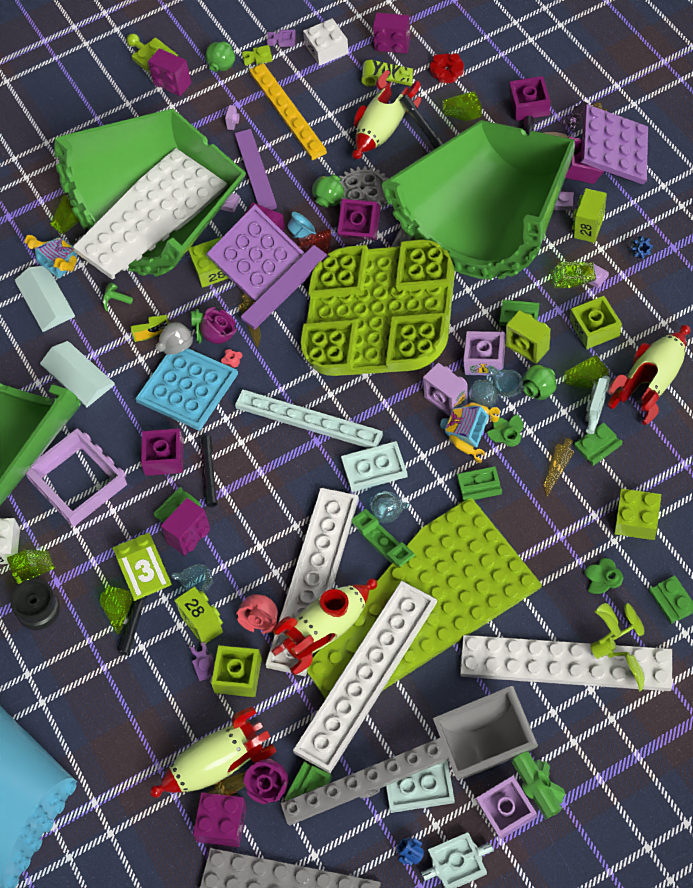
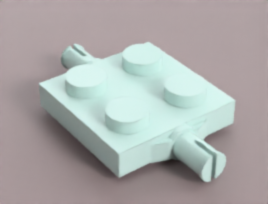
M609 376L599 378L598 384L593 386L592 399L589 400L586 410L588 411L585 420L588 422L586 429L588 434H594V430L597 427L605 401V394L608 390Z
M467 832L428 849L433 861V868L421 872L422 877L426 881L437 876L442 881L444 888H457L485 876L487 871L482 863V856L493 852L491 843L489 842L481 847H477Z

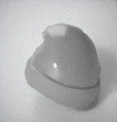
M169 323L160 334L156 350L170 355L178 354L192 345L193 335L183 324Z

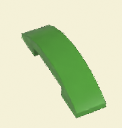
M364 509L352 518L351 522L374 549L395 566L401 567L415 556V553L403 542L399 543L379 524L378 519L367 509Z

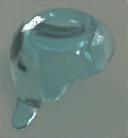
M493 368L489 369V373L493 377V387L499 395L505 398H512L524 391L523 378L515 370L502 369L497 371Z
M476 380L469 387L468 394L474 403L486 406L489 410L496 404L498 392L492 382Z
M389 491L379 492L374 498L367 499L373 516L378 519V522L385 524L394 522L400 513L410 506L407 502H401L397 494Z
M193 564L185 568L183 572L172 573L171 575L173 579L181 582V586L186 592L195 586L199 592L203 591L205 593L214 582L210 568L203 564Z

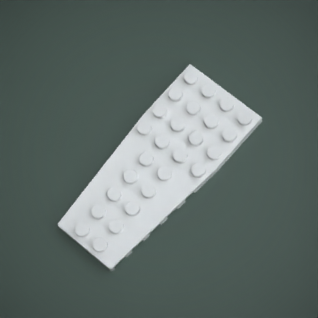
M175 148L140 178L73 246L74 252L105 275L114 279L115 274L121 270L125 271L128 269V265L131 262L141 259L144 252L148 249L150 251L156 247L155 244L160 240H166L173 230L178 231L225 191L228 188V184Z

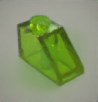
M475 91L443 100V113L466 122L482 117V105Z
M63 195L50 224L60 234L66 233L80 222L71 209L74 206L70 203L71 198L69 195Z
M560 262L551 271L554 288H573L596 280L593 262Z
M594 355L565 371L564 383L566 385L593 389L594 384H598L599 378L609 376V369L597 355Z
M23 550L7 557L11 572L18 584L55 569L48 551Z
M107 586L105 592L101 593L99 602L115 633L120 635L133 598L129 590Z

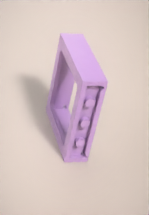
M78 428L40 456L26 473L27 479L72 527L76 526L127 485L124 471L120 467L117 469L114 466L113 460L108 455L105 457L102 454V449L97 444L93 445L91 443L92 440L85 432L82 433ZM81 449L112 481L72 511L42 478Z

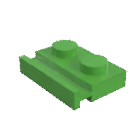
M503 300L500 326H506L519 310L530 314L538 321L539 303Z
M602 423L595 428L594 434H587L574 444V448L594 466L622 445V440H619L616 437L617 435L605 423Z
M496 466L457 474L463 502L467 499L473 498V500L502 494Z
M179 487L153 514L156 519L158 518L161 523H164L186 498L200 507L201 504Z
M676 576L649 589L650 594L670 624L693 614V601Z
M304 762L284 801L286 802L329 784L332 776Z

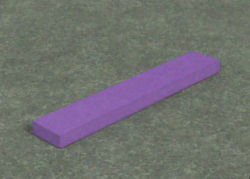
M251 129L235 133L257 204L270 210L277 209V204Z
M313 245L241 316V320L255 330L312 274L319 261L324 262L328 258L327 254Z

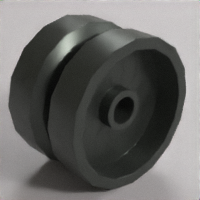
M41 579L23 581L16 586L10 598L11 608L24 627L30 630L47 628L55 622L59 615V600L51 586Z

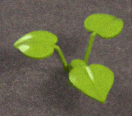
M604 603L595 610V613L605 621L611 632L590 644L592 653L597 659L606 655L609 658L625 656L640 692L645 683L643 669L633 654L630 655L629 652H614V649H616L614 640L633 628L638 636L644 635V626L633 607L627 603L624 605V610L631 625L620 632L618 619L612 607Z

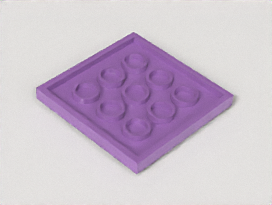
M586 104L583 108L581 163L644 184L647 181L648 126Z
M254 205L206 256L255 303L305 253Z

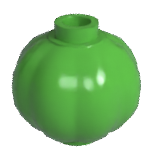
M214 42L207 47L205 60L210 70L214 72L226 71L233 66L235 53L227 42Z
M333 174L316 179L312 186V193L316 198L315 202L325 208L340 204L345 196L344 187L340 183L341 179Z
M541 365L530 367L524 372L522 377L524 393L528 397H534L537 400L547 399L556 390L554 371Z

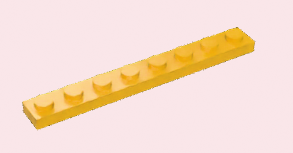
M262 63L249 69L251 77L310 159L315 160L327 154V150L265 64Z

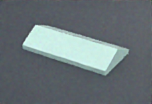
M28 267L15 279L42 332L75 317L54 277L45 267Z
M69 341L53 346L40 363L66 389L74 393L77 399H80V402L86 407L90 406L115 385L110 378Z

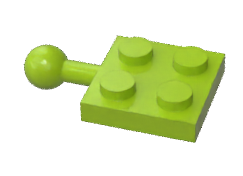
M132 33L127 36L128 45L131 47L136 46L140 49L132 55V60L149 74L151 72L148 60L159 48L178 56V54L156 37L144 45L140 42L138 35Z

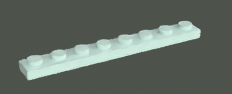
M242 390L235 404L236 409L366 448L377 447L383 436V431L246 390Z

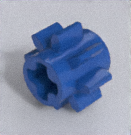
M638 235L637 240H631L632 244L629 249L633 251L632 256L644 259V255H651L650 251L653 245L649 243L650 238H643V236Z
M410 837L402 839L396 849L397 854L400 855L398 860L410 866L419 863L424 855V851L420 847L422 842L415 837L413 839Z

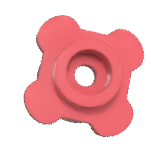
M228 349L225 351V356L221 359V362L235 368L240 363L242 353Z

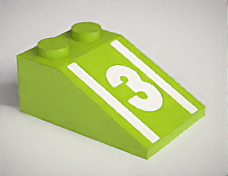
M149 532L113 547L134 601L172 585Z

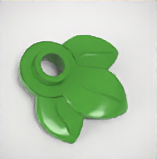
M199 309L191 311V326H195L197 344L202 342L199 324L203 314L199 313Z
M517 414L510 421L499 417L498 422L493 423L494 429L487 432L492 441L503 442L505 445L513 447L521 441L520 433L524 428L523 421Z
M601 558L599 565H590L584 570L585 575L592 581L588 588L589 593H605L609 588L619 587L623 581L622 572L616 569L615 563L608 558Z

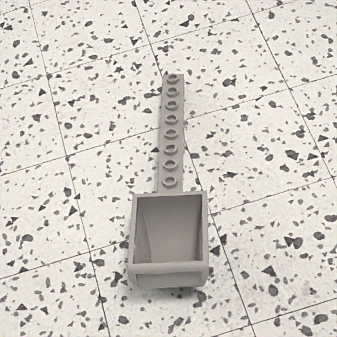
M507 687L433 718L440 738L281 803L287 824L290 826L358 797H371L377 794L380 788L447 760L450 761L455 777L462 779L501 765L524 752H530L537 748L538 744L514 687Z

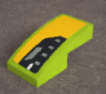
M167 315L149 317L148 324L131 326L134 341H143L160 335L165 326L169 324Z

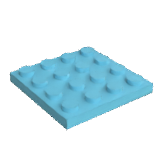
M187 348L178 354H167L136 397V401L200 431L237 377L238 371Z

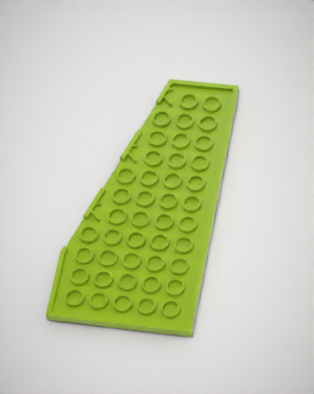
M473 498L465 500L422 527L407 545L415 553V556L401 567L391 564L377 581L376 589L369 590L368 600L357 621L343 635L320 649L313 657L312 664L307 668V674L325 700L401 581L437 599V604L383 690L462 640L463 635L471 634L542 588L540 581Z

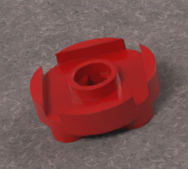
M457 53L437 54L433 57L430 65L431 75L441 83L455 82L464 73L463 61Z

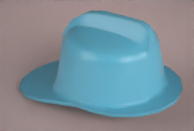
M292 212L288 229L292 233L293 238L305 239L311 233L316 234L314 226L307 218L297 212Z

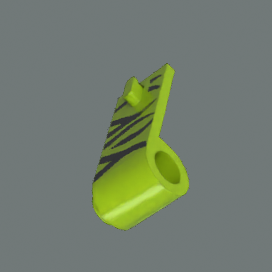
M367 60L363 63L362 83L366 86H375L377 79L386 70L390 72L386 81L412 86V68L374 60Z

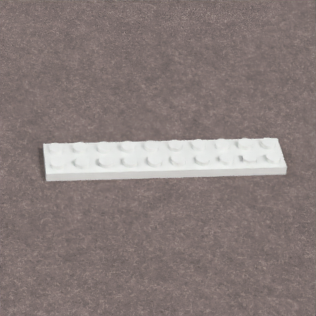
M324 488L320 489L279 621L287 616L296 619L308 605L319 598L325 591L332 589L352 524L351 520L354 517L358 504V495ZM284 631L274 636L266 667L291 673L290 669L299 660L294 658L287 649H284L277 656H274L271 651L288 638ZM305 669L304 671H302V672H300V673H298V674H296V675H301V676H305V677H306V675H307V669Z
M401 581L293 750L296 755L328 773L332 772L437 604V599Z
M463 635L461 677L639 689L625 656L609 658L606 655L597 659L588 643ZM616 645L614 652H629L630 655L633 654L637 658L645 675L643 689L672 690V649Z

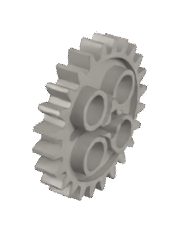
M358 166L357 171L351 168V173L345 171V177L339 176L341 179L340 183L345 191V196L342 199L377 202L380 206H386L387 200L383 192L382 183L388 180V178H385L384 173L380 174L379 169L374 172L373 167L367 170L366 166H364L363 170H360Z

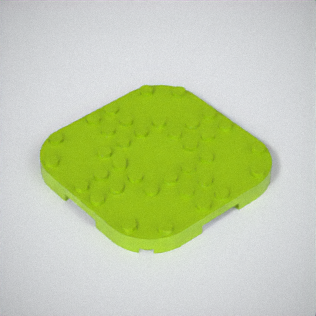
M414 240L403 241L399 247L368 249L367 245L344 247L329 253V257L324 262L319 261L311 275L308 293L311 298L307 323L303 325L301 337L302 352L315 371L329 376L412 371L429 365L440 356L448 341L455 277L454 265L447 250H444L438 243L433 241Z

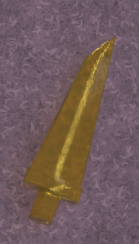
M246 294L241 296L243 303L239 305L242 315L255 303ZM248 326L258 349L261 340L260 326L255 330Z
M569 438L565 439L563 445L557 443L544 485L546 497H548L574 455V451L570 449L573 441Z
M246 772L214 784L215 789L207 793L231 796L246 786V784L244 785Z

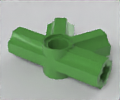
M529 751L516 756L511 762L523 781L522 788L529 798L534 799L545 819L559 813L562 810L560 804L563 802L565 791L550 781V765L546 761L536 760L534 762Z

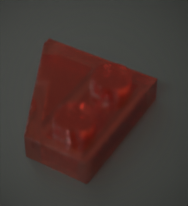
M328 229L298 238L301 250L306 253L315 245L328 256L332 236L331 230Z

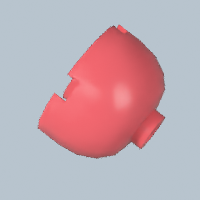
M251 595L240 604L237 610V620L245 629L254 632V628L263 630L261 634L271 632L276 625L278 610L276 604L267 596Z

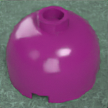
M215 307L207 309L202 316L199 327L203 337L214 344H222L229 341L237 331V328L235 329L234 327L236 322L232 316L222 309L220 312L215 310Z
M262 759L252 764L247 770L244 777V785L246 784L247 793L254 801L262 804L275 802L286 791L288 784L287 772L277 761Z

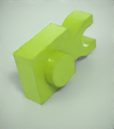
M269 45L253 48V52H242L245 65H250L253 62L262 64L273 61Z

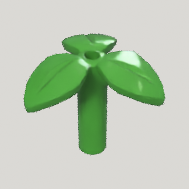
M110 282L105 290L103 305L105 310L108 311L109 299L113 298L132 304L133 298L115 292L118 287Z

